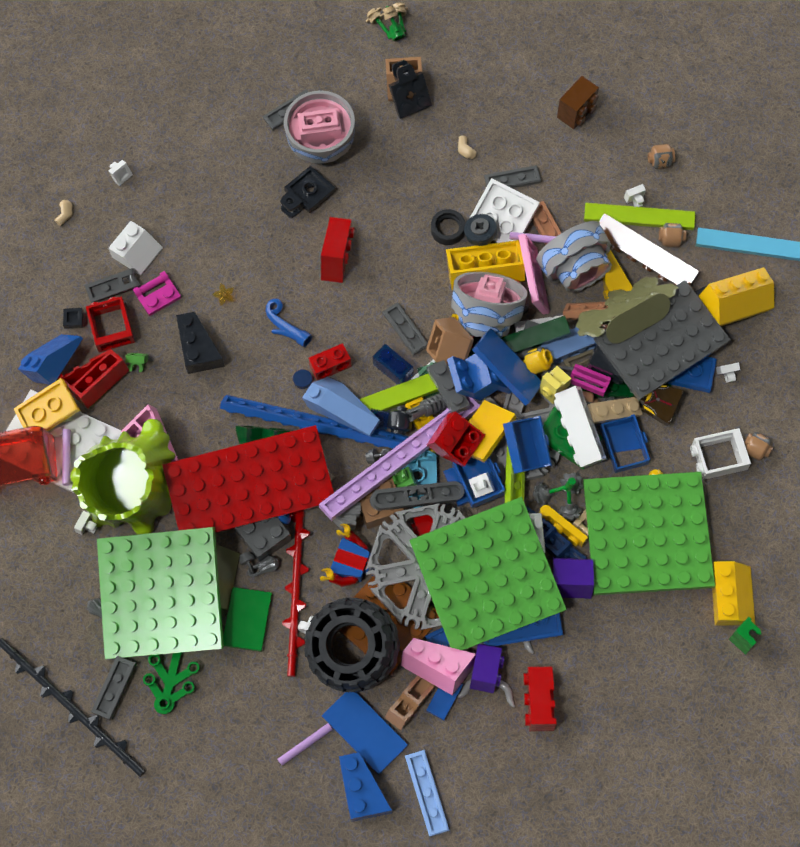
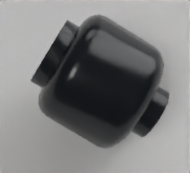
M397 406L396 410L389 411L387 427L391 429V433L406 435V432L411 431L413 421L409 420L412 415L410 416L406 413L408 408Z

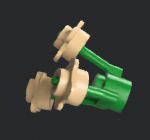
M399 2L393 4V6H386L382 14L380 12L382 10L381 7L373 8L367 13L368 18L366 22H371L372 25L378 23L388 39L392 38L393 41H397L406 36L402 17L406 15L408 7H405L404 3ZM383 16L385 20L390 18L392 23L389 26L390 30L381 22ZM394 17L399 19V24L395 22Z

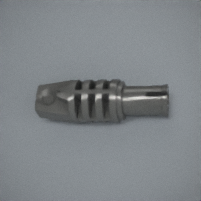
M440 393L422 400L418 406L408 409L406 413L410 416L412 415L409 420L414 421L422 416L429 417L447 408V405Z

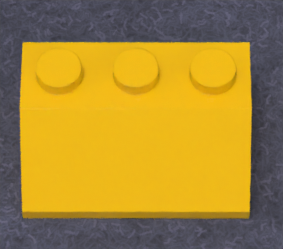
M735 561L713 562L715 587L712 588L715 626L741 625L748 617L755 624L751 567Z

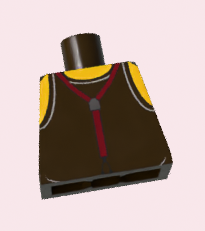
M663 385L641 399L644 401L641 411L668 426L683 390Z

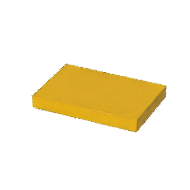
M60 378L15 407L14 411L29 440L34 441L79 412L80 409L64 379Z
M484 400L469 420L473 426L485 434V437L471 457L485 463L505 435L503 424L515 421L517 418L516 414Z

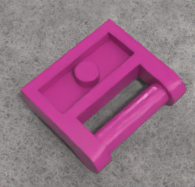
M165 271L141 287L132 289L149 317L181 299V295ZM165 282V286L154 291L148 296L144 297L142 295L143 293L149 291L157 285Z

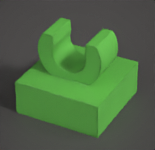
M128 353L125 357V363H130L129 371H133L134 364H137L139 372H142L144 364L148 362V354Z
M409 467L400 470L392 476L396 488L417 485L412 469Z

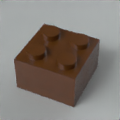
M581 76L559 99L557 118L572 129H575L577 125L581 126L586 120V116L592 114L597 108L596 101L599 98V87Z

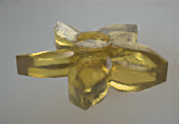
M220 283V291H215L212 294L219 298L220 306L226 300L234 302L233 297L230 295L234 287L226 289Z

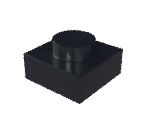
M82 308L63 309L64 329L83 328Z

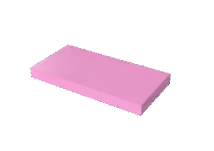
M526 234L518 235L531 302L542 314H549L550 309L542 270L536 262L538 255L537 247Z

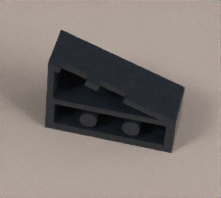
M190 312L176 315L187 373L191 374L225 367L223 358L196 313Z

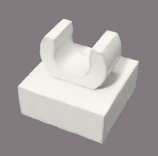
M123 160L119 163L113 162L109 166L111 168L109 173L119 186L133 175L127 163Z
M641 184L626 190L624 196L626 203L633 201L635 207L643 206V197L646 191L644 185Z
M739 362L716 367L717 374H724L726 382L736 381L734 371L740 370Z
M488 472L469 479L475 498L495 491Z
M82 512L74 527L75 532L83 535L85 530L93 534L95 533L97 524L90 521L92 519L90 513Z

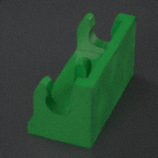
M750 617L729 638L745 655L756 643L749 634V631L753 630L756 634L761 635V630L751 621Z

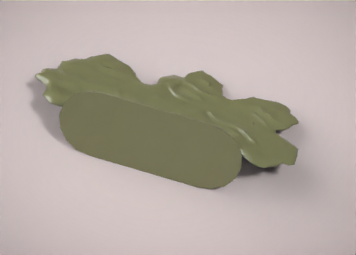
M645 277L636 282L631 291L622 289L609 291V298L605 302V305L608 306L607 309L589 310L580 313L579 321L576 325L579 329L577 333L579 336L589 335L594 338L601 336L606 329V336L610 342L621 343L662 320L670 308L669 298L675 296V290L679 287L672 283L658 286L657 277ZM610 321L608 325L602 324L603 322Z

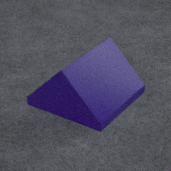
M553 558L552 574L561 597L591 599L594 588L593 559Z

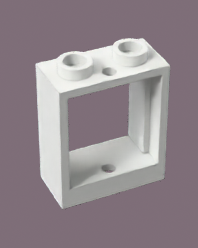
M739 428L694 438L690 446L691 454L693 457L696 456L698 462L696 463V470L701 472L703 480L748 470L751 465ZM731 441L738 464L708 471L701 447Z

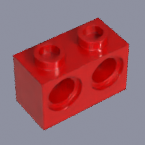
M343 343L308 358L309 366L317 381L352 367L350 356Z

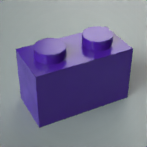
M478 644L470 689L494 693L495 686L499 687L501 674H498V668L502 669L504 657L501 656L502 648Z

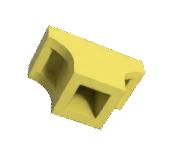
M556 366L551 372H547L542 377L539 392L554 404L556 399L554 394L567 389L570 386L571 377Z

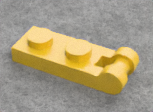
M543 505L540 508L542 518L553 524L559 534L564 533L568 536V540L572 545H579L581 548L585 545L588 537L550 506Z

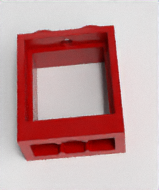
M122 296L111 297L106 301L93 302L89 306H85L95 346L99 353L135 343ZM121 309L126 330L100 337L94 316Z

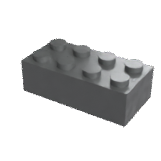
M277 517L234 528L259 562L268 555L271 556L292 540L290 533Z

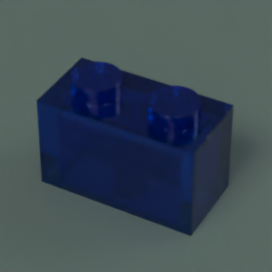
M384 344L372 356L373 365L397 385L407 382L414 375V367L387 344Z

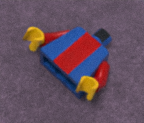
M340 524L344 527V532L336 530V533L339 536H345V538L342 537L331 568L321 570L326 573L327 577L321 576L320 580H329L333 584L345 587L354 585L357 581L362 582L364 574L374 569H366L370 557L369 548L353 531H350L348 524Z

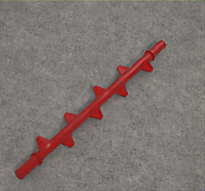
M304 510L290 515L291 520L295 522V542L293 546L286 549V553L294 557L293 579L290 584L285 586V590L292 594L291 616L282 621V625L290 629L287 677H295L296 657H298L297 648L305 645V640L297 636L299 611L306 608V603L299 600L300 577L309 572V568L301 564L302 540L310 536V532L303 529Z

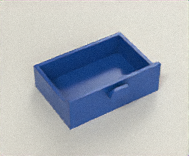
M635 414L601 424L600 429L615 473L649 464L650 457L645 445L648 442L645 432L640 431ZM642 454L645 460L620 467H617L615 458Z
M541 416L503 424L514 474L552 465L547 447L549 446L548 436L544 434Z
M490 456L485 463L470 457L464 467L452 462L455 473L464 488L472 508L504 496L505 488L498 476V473H501L496 462L492 463ZM488 472L495 491L475 498L469 479Z

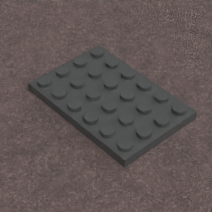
M686 280L676 285L679 288L675 290V296L669 298V311L659 322L618 344L608 340L606 330L601 336L593 339L638 401L730 341V338Z

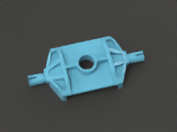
M426 450L404 467L411 468L413 473L419 471L423 474L421 479L416 480L417 485L437 483L436 454ZM416 492L414 495L409 496V498L417 497V499L419 500L420 497L424 495H418Z

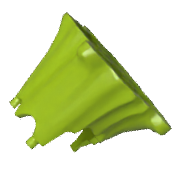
M148 419L145 421L141 434L136 438L131 437L125 431L116 440L103 436L98 445L91 447L87 453L81 455L74 462L75 468L70 473V479L73 482L72 491L78 496L80 507L92 515V522L97 524L96 527L110 525L113 528H118L122 523L126 522L137 535L149 534L154 530L155 519L170 512L172 502L162 464L172 462L176 456L174 452L168 449L170 436L164 432L163 425L159 420Z

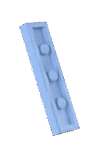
M425 750L406 755L405 759L429 837L449 831Z

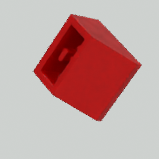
M455 411L446 415L426 445L441 457L464 467L485 437V434Z

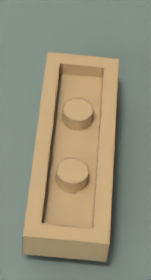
M635 397L587 405L594 424L626 418L633 414L636 417L642 415L639 401Z

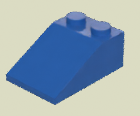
M61 334L25 356L18 370L36 383L51 385L57 380L83 338L81 336Z

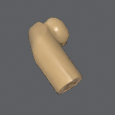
M459 136V154L467 159H474L476 151L467 145V137Z
M62 200L59 204L61 214L54 219L59 226L63 225L73 215L72 204L69 200Z

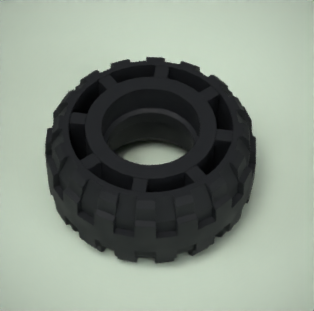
M360 598L337 599L323 606L311 619V624L308 630H306L304 637L306 639L305 657H307L312 673L326 686L342 692L366 691L383 682L395 667L398 652L400 651L398 630L390 618L391 616L377 604ZM349 625L361 628L368 639L366 655L360 662L355 664L341 662L334 651V640L337 633L343 627Z

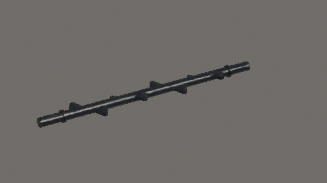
M3 638L0 639V647L10 656V659H14L17 662L15 672L17 674L24 671L29 673L42 686L40 692L42 698L52 695L70 712L69 723L79 720L96 736L93 746L98 748L106 745L123 761V764L130 767L139 777L145 773V770L131 758L132 756L125 752L127 746L125 740L115 743L98 727L100 718L98 715L88 718L71 702L73 696L71 690L61 693L44 677L46 670L44 665L34 668L19 654L18 650H15Z

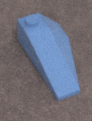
M330 377L312 382L302 397L309 409L371 437L380 423V420L343 383Z

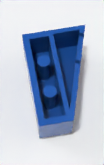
M358 752L339 756L351 822L392 814L389 804L361 754Z

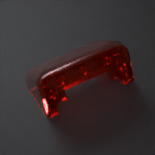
M30 426L0 432V486L32 479L39 482L40 485H47L51 481H57L55 437L41 426Z

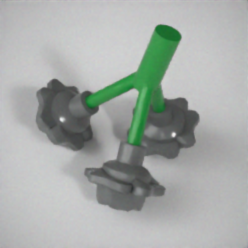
M575 472L571 474L566 473L564 478L560 480L562 486L554 489L548 488L546 484L543 485L540 482L538 486H534V500L543 506L551 501L550 496L553 493L566 491V505L561 506L558 513L567 521H574L580 517L582 509L578 505H573L571 494H579V489L583 488L581 483L582 477L577 476Z

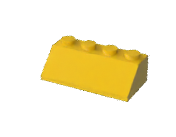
M519 240L484 246L446 249L452 290L455 278L469 272H489L514 280L525 281V267Z
M763 267L710 283L698 297L718 324L723 326L772 310L774 308V281Z

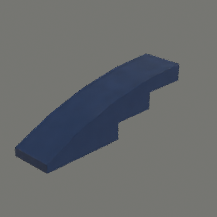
M528 506L526 507L529 514L536 513ZM542 518L545 550L554 558L587 559V557L572 546L569 540L559 534L552 524Z

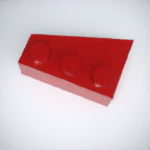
M329 218L321 252L322 281L343 283L345 267L349 260L348 251H351L352 246L350 238H354L355 227H352V219Z
M112 349L90 359L89 363L81 367H74V370L64 376L61 374L58 379H64L71 394L87 409L129 371L124 360Z
M528 667L527 673H523V684L527 685L528 693H524V706H528V714H525V726H529V731H554L557 723L554 717L553 668Z

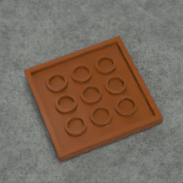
M372 576L353 598L365 599L377 604L391 616L390 618L397 627L400 651L398 652L397 663L389 674L391 676L400 666L403 651L412 639L423 640L433 628L420 630V622L418 629L415 630V622L413 620H409L408 625L404 626L405 616L402 619V624H400L370 590V588L378 587L377 584L368 586L369 582L375 580V577ZM403 582L386 586L384 592L397 608L404 609L412 588ZM429 604L426 611L427 618H439L436 609ZM354 625L343 627L339 632L366 655L368 639L365 632Z

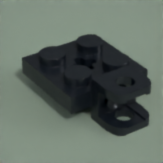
M406 60L394 63L392 65V73L396 82L388 85L398 117L401 119L432 106L423 73L421 71L415 73L413 66ZM410 91L414 93L412 99L407 98Z
M310 165L284 187L286 194L280 200L282 204L281 211L289 218L297 216L303 208L311 213L336 192V188ZM307 187H309V188H312V187H313L314 189H313V192H307V189H306V188H307Z

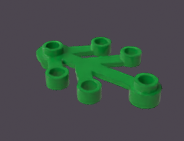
M185 652L173 653L168 674L161 664L159 655H150L148 658L149 664L155 668L165 684L162 693L156 685V678L153 674L148 673L143 677L144 684L150 688L156 698L154 708L159 714H169L174 709L176 701L186 695L193 694L195 691L194 684L187 681L183 684L182 689L171 695L174 686L191 675H197L200 672L199 664L197 662H190L185 670L177 674L181 654ZM157 657L158 662L155 664L151 663V660ZM196 665L197 670L194 672L190 671L191 666ZM148 677H153L151 683H146ZM192 685V690L186 691L185 687ZM162 701L168 702L166 707H161Z

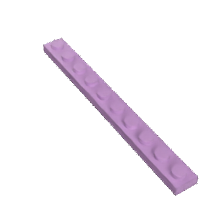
M465 396L470 404V409L458 414L468 420L474 415L480 405L473 398ZM449 409L443 411L319 504V508L333 521L428 450L429 447L426 444L446 415L451 413Z

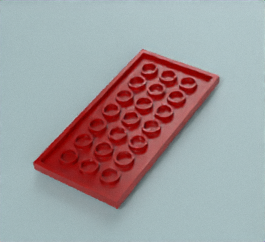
M316 425L162 464L178 531L215 527V533L318 507L322 501L334 493Z

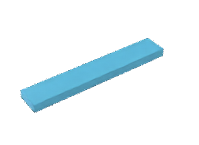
M698 228L697 247L800 261V242L705 228Z

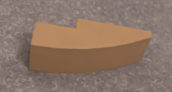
M417 675L388 710L385 719L402 730L436 686Z

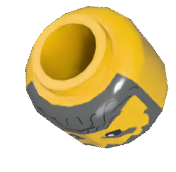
M537 347L526 352L523 362L530 372L538 374L550 369L553 357L548 349Z

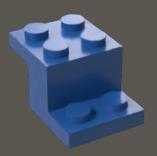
M476 354L465 360L454 356L447 359L456 393L479 401L497 390L507 394L512 393Z

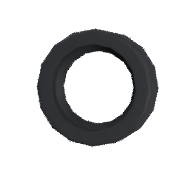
M443 209L437 212L431 221V235L434 240L443 245H454L460 242L465 234V220L463 216L452 209ZM444 219H452L458 223L459 230L453 235L446 236L438 232V223Z

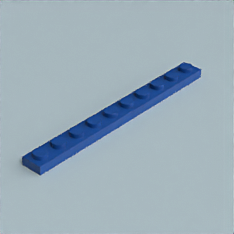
M225 395L220 404V409L226 410L229 413H241L246 417H258L264 421L280 422L282 425H293L300 429L316 425L320 434H332L342 439L350 438L356 442H367L377 447L384 446L394 449L409 437L375 429L371 437L330 418L230 395Z

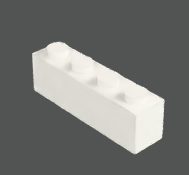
M574 386L554 394L556 398L554 400L555 406L562 414L561 423L569 434L567 436L568 443L575 451L574 459L576 464L586 468L607 460L581 387Z

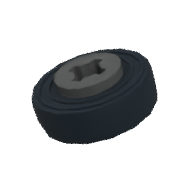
M476 214L470 217L464 226L465 237L473 245H487L496 238L497 224L487 214Z

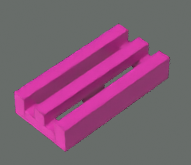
M575 364L570 375V384L600 396H604L611 381V377ZM576 376V377H578V378H581V379L585 380L586 382L581 381V380H579V379H576V378H574V377ZM593 383V384H596V385H598V386H601V387H603V389H601V388H599V387H596V386H594V385H591V384Z

